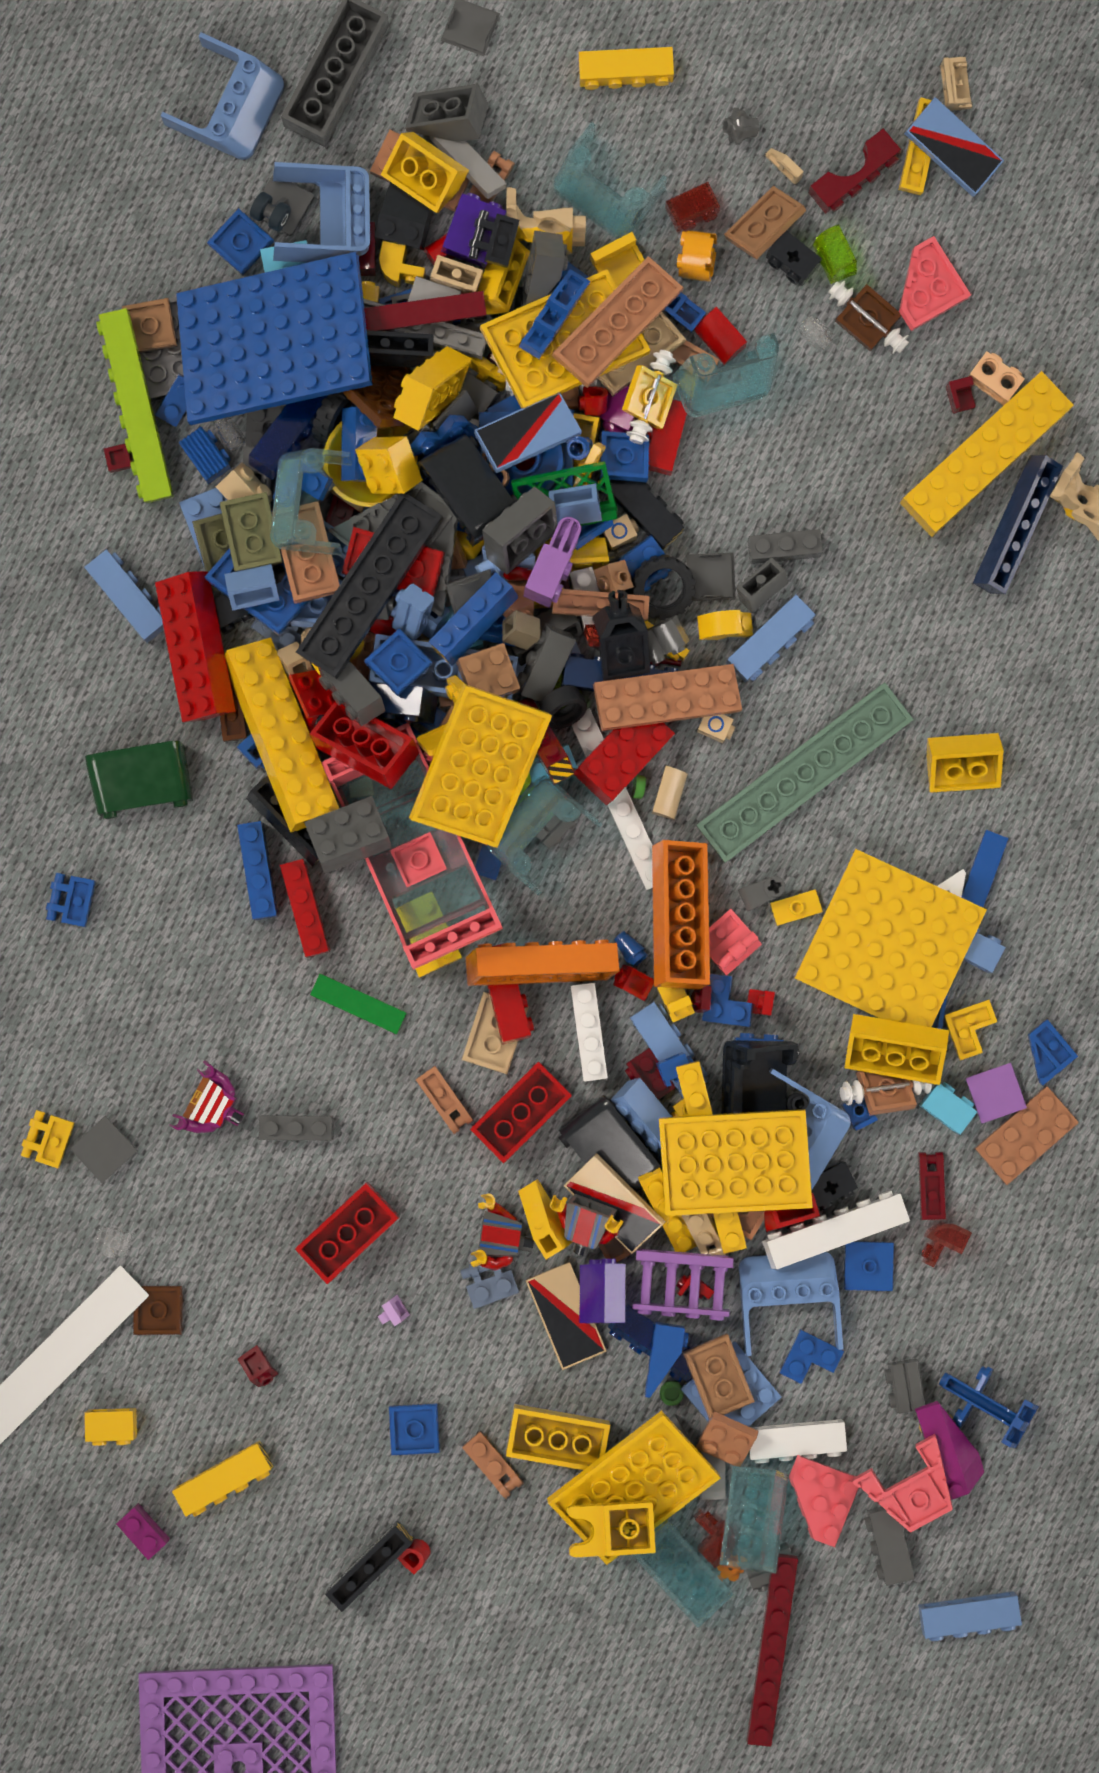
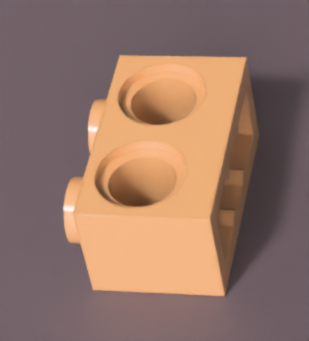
M987 351L969 375L972 376L975 386L1003 406L1011 399L1025 379L1018 369L1014 367L1009 368L1003 363L1000 356L995 353L990 354ZM989 366L993 374L986 375L982 371V367ZM1001 380L1010 381L1012 388H1004Z

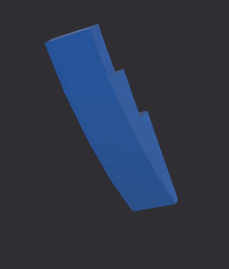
M570 269L548 298L546 305L534 320L532 327L522 339L519 347L540 359L575 308L590 281Z

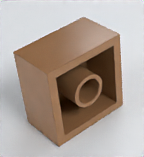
M504 643L459 658L456 662L462 681L467 685L501 697L517 693L520 689Z

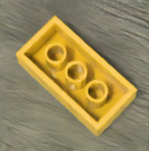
M446 346L440 352L437 351L432 358L426 359L423 365L417 366L411 374H406L401 383L402 393L394 404L396 411L393 418L418 431L443 412L459 395L458 392L462 389L472 358Z
M853 1014L844 1068L940 1085L949 1030Z
M514 1404L506 1457L584 1470L605 1454L610 1422L609 1420Z

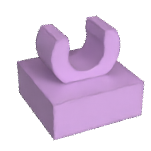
M398 1295L382 1305L384 1312L378 1318L382 1324L391 1320L393 1325L396 1326L410 1314Z

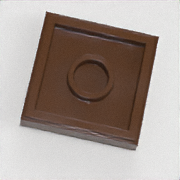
M141 1286L149 1296L134 1310L133 1335H182L183 1286Z

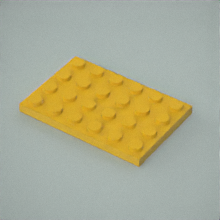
M608 269L586 278L590 281L588 287L540 359L521 349L519 345L532 327L536 317L546 305L551 294L480 325V330L521 409L555 394H562L582 385L575 376L552 357V354L617 288ZM642 333L600 376L650 354L651 350Z
M463 683L409 818L412 821L498 848L552 715Z
M806 1109L659 1118L666 1216L813 1207Z
M661 1410L550 1495L547 1501L561 1518L585 1541L591 1535V1524L585 1519L571 1518L567 1514V1507L570 1505L650 1500L653 1502L655 1529L721 1478L714 1467ZM629 1522L623 1526L626 1534L629 1533V1529H633V1525L629 1524ZM620 1555L598 1557L608 1565Z

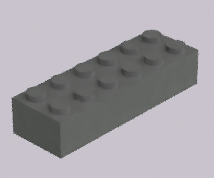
M342 0L281 116L285 128L326 147L389 27L388 14L360 0Z

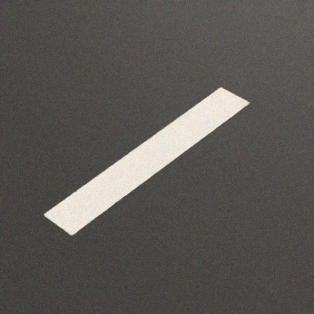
M119 1266L0 1385V1444L149 1296L122 1266Z

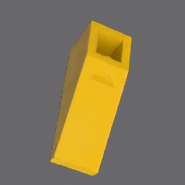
M538 1179L518 1191L533 1240L545 1259L573 1243V1241L567 1240L564 1237L565 1230L561 1226L558 1214L550 1208L551 1200Z

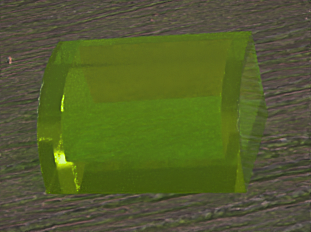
M837 224L822 232L815 239L813 248L815 253L822 258L821 265L830 284L856 275L857 260L840 225Z

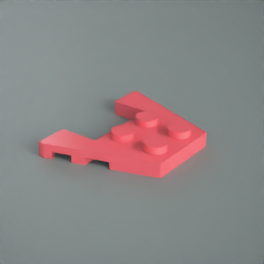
M935 1434L916 1444V1449L927 1465L926 1468L887 1489H884L872 1468L854 1477L852 1481L855 1486L865 1491L869 1498L886 1509L887 1513L910 1533L953 1510Z

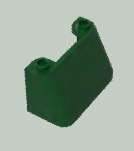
M167 741L85 756L98 816H103V819L116 818L117 813H120L122 810L164 803L173 804L174 808L188 806V801H193L185 746L180 741Z

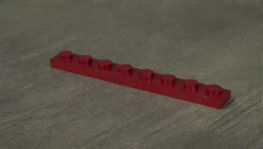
M773 1553L746 1739L749 1745L772 1746L798 1557L794 1555Z

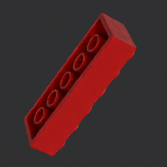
M208 571L186 572L155 582L182 723L204 721L236 712L211 583L205 579Z

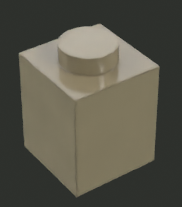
M515 610L503 620V642L527 650L540 639L539 618Z

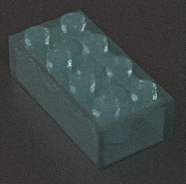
M733 1466L720 1565L732 1569L776 1574L789 1475L777 1470Z
M668 1518L654 1529L656 1553L632 1555L695 1626L699 1628L734 1594L731 1587Z

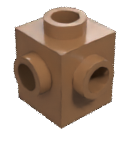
M625 560L607 564L593 570L600 592L610 593L615 591L617 593V590L625 591L634 587Z

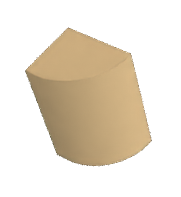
M665 766L652 814L675 820L687 773Z

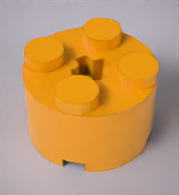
M689 230L687 232L682 231V254H678L677 258L679 277L711 281L716 260L713 244L717 245V234Z

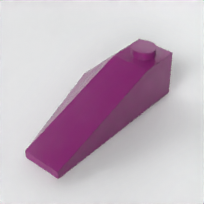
M938 1401L916 1408L915 1412L923 1438L926 1439L933 1434L937 1437L951 1500L969 1494L984 1474L978 1450L970 1443Z

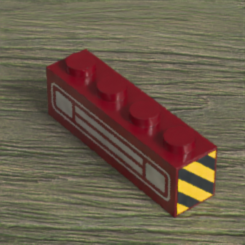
M527 697L518 702L538 709L531 698ZM548 725L536 756L555 785L574 775L575 771L568 755Z

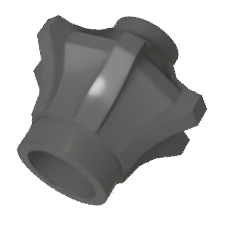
M734 107L731 116L723 121V132L729 135V142L735 141V145H740L743 140L757 136L759 121L757 118L748 116L744 110L740 111L739 108Z

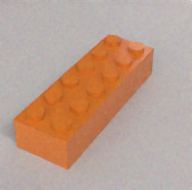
M662 840L652 846L654 987L698 990L710 985L707 843Z
M578 940L571 942L570 945H563L562 941L549 942L548 945L540 946L539 942L525 943V946H516V943L501 944V947H492V944L486 943L477 945L478 948L472 950L465 957L468 986L607 981L619 972L617 943H609V940H597L595 944H586V941Z

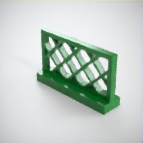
M605 461L511 480L514 495L519 500L522 493L519 492L518 486L529 485L532 488L535 486L549 497V491L541 487L544 481L552 480L557 483L554 490H559L561 486L571 488L573 486L564 481L568 476L575 475L581 479L576 487L582 486L584 482L589 484L596 483L597 491H603L608 494L609 498L607 501L600 502L602 521L580 525L584 526L617 519V505L614 500ZM602 469L603 477L599 483L588 477L592 471Z

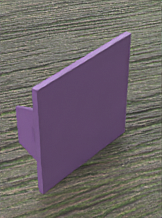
M1011 1063L965 1078L981 1124L1027 1108Z

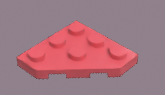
M934 236L915 246L910 258L899 312L911 331L971 296Z
M797 1455L789 1475V1480L795 1489L800 1510L808 1524L810 1537L835 1547L858 1491V1487L852 1482L856 1476Z

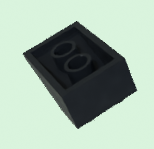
M390 182L379 214L375 238L424 251L423 248L425 247L433 210Z

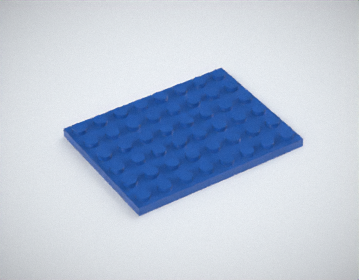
M356 251L176 293L187 422L190 425L372 385L359 256Z

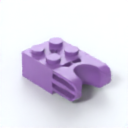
M565 517L560 520L550 544L544 543L525 586L523 597L549 608L552 602L557 603L563 585L560 584L561 580L566 581L572 569L573 563L569 561L581 532V525L578 520L572 517Z

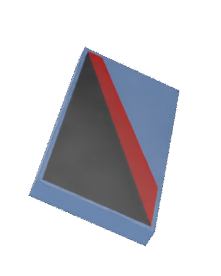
M936 97L932 99L904 133L972 197L979 192L1004 161Z
M561 393L524 409L517 410L474 430L478 442L496 473L569 441L574 436H580L582 433Z

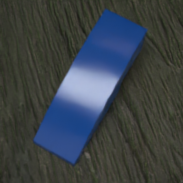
M682 292L663 310L691 333L706 314L704 310L689 300Z

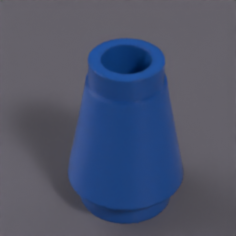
M572 437L567 443L569 456L575 460L586 458L593 446L592 440L588 437Z
M625 931L621 932L614 939L627 964L635 967L648 956L645 952L646 948Z

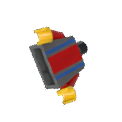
M489 1193L481 1195L486 1200V1203H478L480 1209L487 1208L488 1211H485L483 1216L478 1250L471 1253L477 1260L471 1262V1266L477 1267L480 1265L496 1271L515 1262L518 1250L532 1252L534 1240L533 1237L520 1236L522 1223L518 1222L516 1217L495 1202L494 1196Z
M574 1194L567 1204V1197L559 1200L556 1195H553L550 1208L558 1214L561 1226L565 1230L564 1237L575 1242L573 1249L575 1254L585 1256L587 1255L588 1248L597 1249L600 1244H607L618 1235L623 1221L617 1222L614 1220L617 1209Z

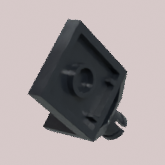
M617 590L618 599L615 597V591L608 594L610 606L602 608L592 616L599 637L603 681L650 673L648 630L640 609L627 603L628 595L623 590Z

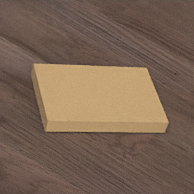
M483 992L462 1060L507 1074L518 1041L502 1045L490 994Z

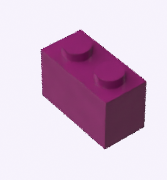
M139 1503L116 1523L147 1560L152 1558L170 1540L167 1534Z

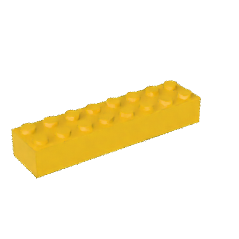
M1041 371L903 497L900 504L933 537L1065 416L1074 405Z
M270 637L227 650L225 659L229 679L290 833L306 828L305 821L337 810L339 806L273 641Z

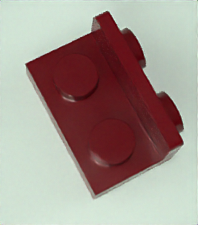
M648 1048L626 1063L628 1068L625 1072L630 1080L641 1078L655 1097L660 1099L676 1087L671 1080V1086L667 1087L664 1085L656 1065L659 1061L651 1049Z

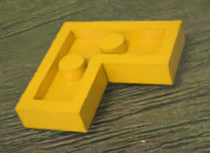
M990 1000L944 1015V1020L958 1059L961 1061L983 1053L975 1030L997 1022Z

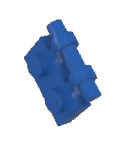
M650 535L615 562L626 561L632 580L635 576V570L642 566L641 563L643 561H648L652 556L656 555L659 557L665 553L652 535ZM663 568L649 575L645 582L644 591H649L651 585L661 578L665 579L669 576L668 573L672 569Z
M56 873L54 882H51L50 889H52L50 903H47L46 910H48L46 919L55 921L57 912L63 913L62 923L86 927L96 881L71 876L69 885L63 884L65 874ZM62 891L67 892L65 906L59 905Z

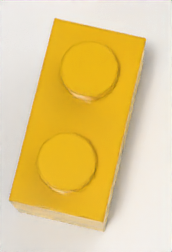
M136 1408L88 1409L85 1412V1442H92L93 1446L106 1445L107 1441H116V1445L131 1444V1440L137 1438Z

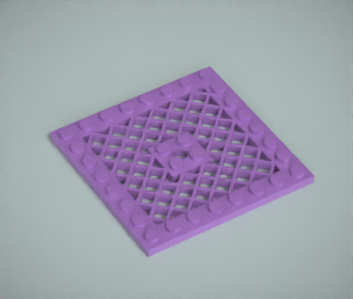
M333 1664L139 1672L141 1773H167V1763L175 1770L173 1773H186L182 1768L189 1761L199 1769L196 1773H211L207 1767L213 1760L214 1773H236L232 1768V1764L236 1761H241L245 1764L246 1770L243 1773H264L263 1759L272 1766L266 1773H272L274 1770L278 1773H286L279 1766L286 1757L296 1765L290 1773H296L298 1769L303 1773H336ZM293 1692V1693L287 1698V1700H285L281 1695L278 1694V1693ZM303 1692H309V1698ZM269 1693L262 1701L254 1695ZM245 1694L238 1702L230 1696ZM211 1695H220L214 1703H212L206 1697ZM296 1695L306 1703L299 1712L289 1704ZM196 1696L190 1704L182 1698ZM272 1696L282 1704L275 1713L265 1705ZM165 1697H172L165 1705ZM247 1697L251 1698L258 1705L250 1714L241 1706ZM223 1698L234 1706L226 1715L217 1707ZM199 1699L209 1707L202 1716L192 1707ZM175 1700L185 1708L178 1717L168 1709ZM308 1707L310 1723L302 1716ZM284 1708L294 1715L287 1725L278 1717ZM236 1709L246 1718L239 1727L229 1719ZM260 1709L270 1716L263 1726L253 1718ZM212 1710L222 1719L215 1727L205 1720ZM188 1711L197 1719V1722L191 1728H188L181 1721V1718ZM165 1714L173 1720V1722L167 1729L165 1723ZM297 1719L307 1728L300 1736L290 1729ZM273 1720L282 1728L276 1737L266 1730ZM249 1721L258 1729L251 1739L241 1730ZM224 1722L234 1730L227 1740L217 1731ZM200 1723L210 1731L203 1740L193 1732ZM176 1724L186 1733L179 1741L169 1733ZM285 1732L295 1740L288 1749L278 1741ZM309 1732L311 1748L302 1740ZM261 1733L271 1741L264 1750L263 1741H255ZM237 1734L244 1740L242 1742H230ZM213 1735L220 1741L214 1743V1751L205 1744ZM188 1736L198 1744L191 1753L181 1745ZM166 1739L174 1745L167 1754ZM298 1744L308 1752L301 1761L290 1753ZM273 1745L283 1753L276 1762L266 1754ZM201 1748L211 1756L204 1765L194 1757ZM176 1749L187 1757L180 1766L170 1758ZM310 1756L311 1771L303 1765Z

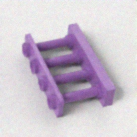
M637 1249L636 1260L641 1261V1265H643L640 1302H633L632 1309H637V1313L652 1314V1311H662L661 1315L676 1316V1313H686L685 1317L700 1318V1315H710L711 1320H724V1316L729 1317L730 1310L722 1308L725 1272H728V1268H733V1256ZM655 1262H663L665 1267H667L665 1304L650 1303L652 1269L655 1266ZM679 1264H688L689 1269H691L689 1306L674 1305L676 1272ZM704 1266H713V1271H715L713 1308L698 1307L700 1276Z

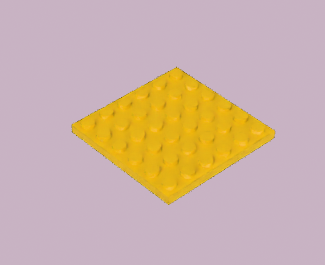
M855 849L795 979L880 1019L932 1027L987 909Z

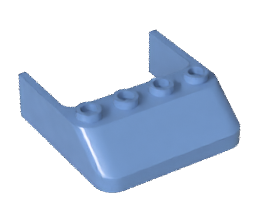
M200 32L199 39L202 47L238 63L206 128H197L164 112L161 114L162 121L165 126L241 160L248 159L253 155L284 91L283 78L256 57Z
M274 162L273 181L313 183L319 186L320 245L275 242L273 261L308 263L355 251L358 256H361L368 251L370 245L369 174L365 169L354 166Z
M771 1068L769 1070L771 1074L809 1097V1104L806 1108L812 1191L849 1129L850 1117L842 1109Z
M824 1252L777 1270L771 1269L767 1255L747 1256L740 1261L739 1281L746 1356H752L749 1327V1310L751 1308L815 1302H832L835 1346L838 1350H843L839 1287L835 1261L831 1254Z

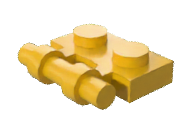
M36 1110L34 1118H31L29 1122L30 1129L27 1138L23 1139L21 1145L23 1146L21 1156L30 1158L32 1150L38 1152L35 1161L60 1168L75 1122L51 1115L49 1122L45 1123L43 1122L45 1112ZM39 1129L45 1131L41 1144L35 1142Z

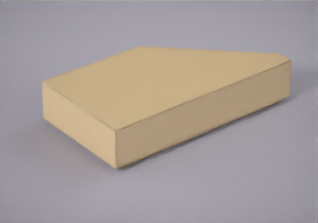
M772 148L765 154L793 184H797L802 179L804 171L787 155Z

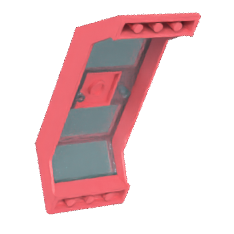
M406 723L395 729L412 737L420 753L392 789L387 788L333 757L321 763L342 807L370 796L373 797L392 848L367 857L365 860L394 923L411 967L414 970L503 929L461 836L412 821L409 818L429 766L409 723Z

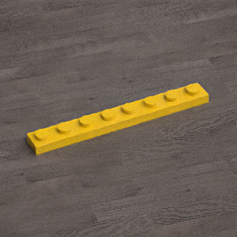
M700 1061L676 1066L688 1116L713 1115ZM738 1212L713 1213L723 1254L746 1249L747 1245Z

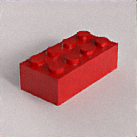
M336 701L310 732V736L317 749L389 789L395 786L420 753L412 737L377 718L361 726L356 719L352 721L346 714L343 704L339 706Z
M665 723L613 729L574 770V775L607 806L675 733Z
M538 1061L470 1130L504 1164L572 1095Z
M366 1182L300 1243L295 1250L326 1284H329L398 1220L400 1216L371 1184Z

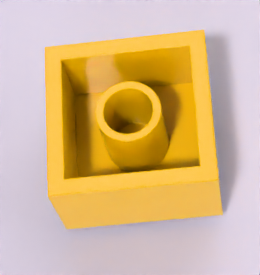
M407 436L374 437L355 449L371 494H404L423 481Z

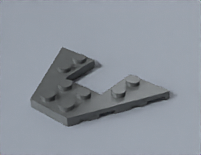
M420 482L405 493L443 516V520L426 544L429 548L445 552L431 609L438 616L443 617L447 598L446 584H449L458 520L441 496L424 482ZM400 494L393 495V497L364 510L359 515L351 517L349 520L334 528H330L328 531L349 546L353 527L375 532Z

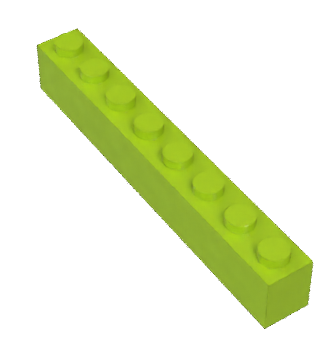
M127 308L98 314L100 321L96 322L98 333L100 336L103 335L105 345H102L105 359H109L111 368H108V375L111 383L115 382L117 391L113 392L116 405L121 406L123 414L119 415L122 429L127 430L128 438L125 439L128 453L132 452L134 459L133 462H130L133 475H137L139 485H136L138 497L143 499L145 503L174 497L130 313Z

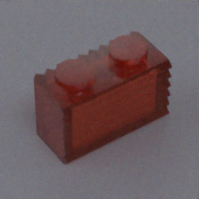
M706 182L667 200L665 209L676 232L681 230L687 232L694 229L696 223L702 220L705 222L714 220L718 216L717 213L720 211V205L709 182Z

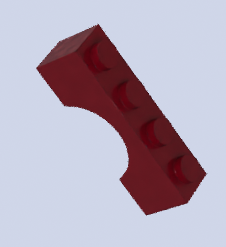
M883 128L865 142L863 147L865 164L860 171L850 176H838L828 171L810 186L808 193L825 214L831 210L836 212L844 205V199L848 196H851V198L855 197L863 189L861 187L867 181L871 184L881 175L880 171L885 167L887 169L892 168L899 161L898 156L901 149Z

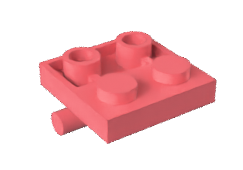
M732 909L728 910L709 927V957L725 976L757 950L762 943Z

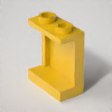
M633 232L590 254V260L596 272L599 273L608 269L617 287L645 260L636 245V238Z

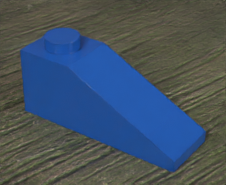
M655 1322L644 1393L645 1397L650 1398L682 1353V1347L687 1348L689 1333L685 1332L684 1326Z

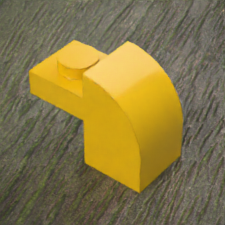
M382 241L379 257L380 267L384 278L391 285L400 288L401 279H405V282L411 285L414 284L416 276L425 279V268L404 264L407 254L406 245Z
M726 610L697 616L699 640H720L727 637L753 636L750 612Z
M657 987L673 1023L695 1013L689 995L686 994L684 989Z

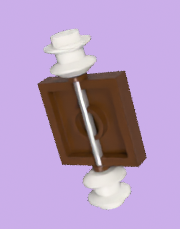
M837 281L829 290L831 294L829 300L836 298L838 300V307L845 304L847 307L836 318L835 322L870 352L884 337L886 338L884 347L891 345L893 347L892 354L896 351L901 353L909 343L906 340L909 335L902 337L899 334L900 328L890 330L901 318L900 312L867 284L853 298V287L847 290L844 287L845 281L841 284Z

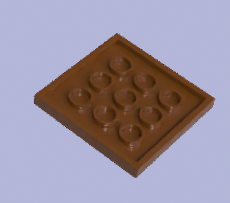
M370 365L372 385L343 392L347 399L352 401L376 427L382 429L394 426L403 427L406 426L405 423L393 418L396 411L394 404L402 393L401 383L406 374H411L413 371L409 367ZM441 412L438 416H436V417H435L433 420H431L430 422H431V423L434 422L443 412Z

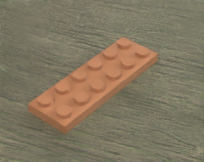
M648 256L553 352L552 357L588 388L683 291L684 287Z
M734 664L594 682L593 684L601 731L742 711Z

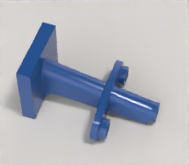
M982 1366L976 1376L979 1382L975 1389L945 1373L939 1385L968 1402L963 1410L959 1408L953 1417L957 1427L961 1428L975 1406L1009 1426L1001 1442L1008 1447L1016 1448L1039 1406L1031 1401L1024 1400L1018 1413H1015L982 1394L993 1372V1369L990 1367L985 1368Z

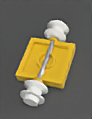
M660 350L653 354L657 358L656 362L650 363L654 371L643 365L636 366L622 407L624 412L638 419L630 422L633 430L626 433L630 437L629 440L633 443L642 445L643 442H649L646 433L652 432L653 429L650 425L656 429H663L678 385L663 377L673 372L669 367L670 363H676L673 354L666 350Z

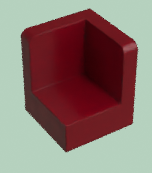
M972 376L949 381L946 385L953 414L975 408L971 391L974 386Z

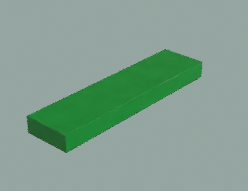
M319 974L310 993L311 996L394 1034L398 1033L407 1014L400 1009L323 974Z

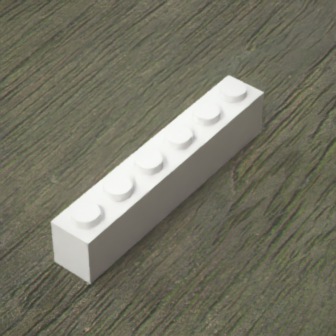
M887 1191L879 1194V1199L872 1202L870 1198L857 1202V1207L850 1210L846 1206L835 1210V1215L826 1218L824 1214L813 1218V1223L804 1226L802 1222L790 1226L791 1231L782 1234L780 1230L768 1234V1239L762 1241L771 1269H780L909 1222L910 1219L901 1194H893L892 1191Z

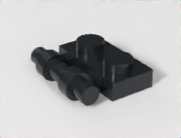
M480 210L479 216L474 222L475 232L473 239H470L468 247L470 251L468 257L478 259L479 251L486 252L484 262L507 268L520 220L497 213L495 221L491 222L487 221L489 212ZM485 230L492 231L489 243L482 241Z

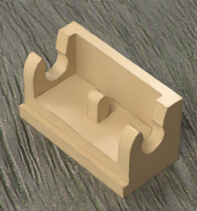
M966 57L943 58L940 68L945 106L950 111L971 109L972 102L969 91Z

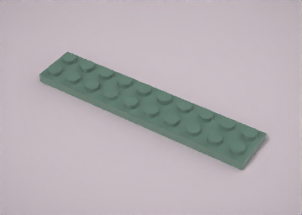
M884 682L698 823L696 827L722 861L726 863L914 719Z

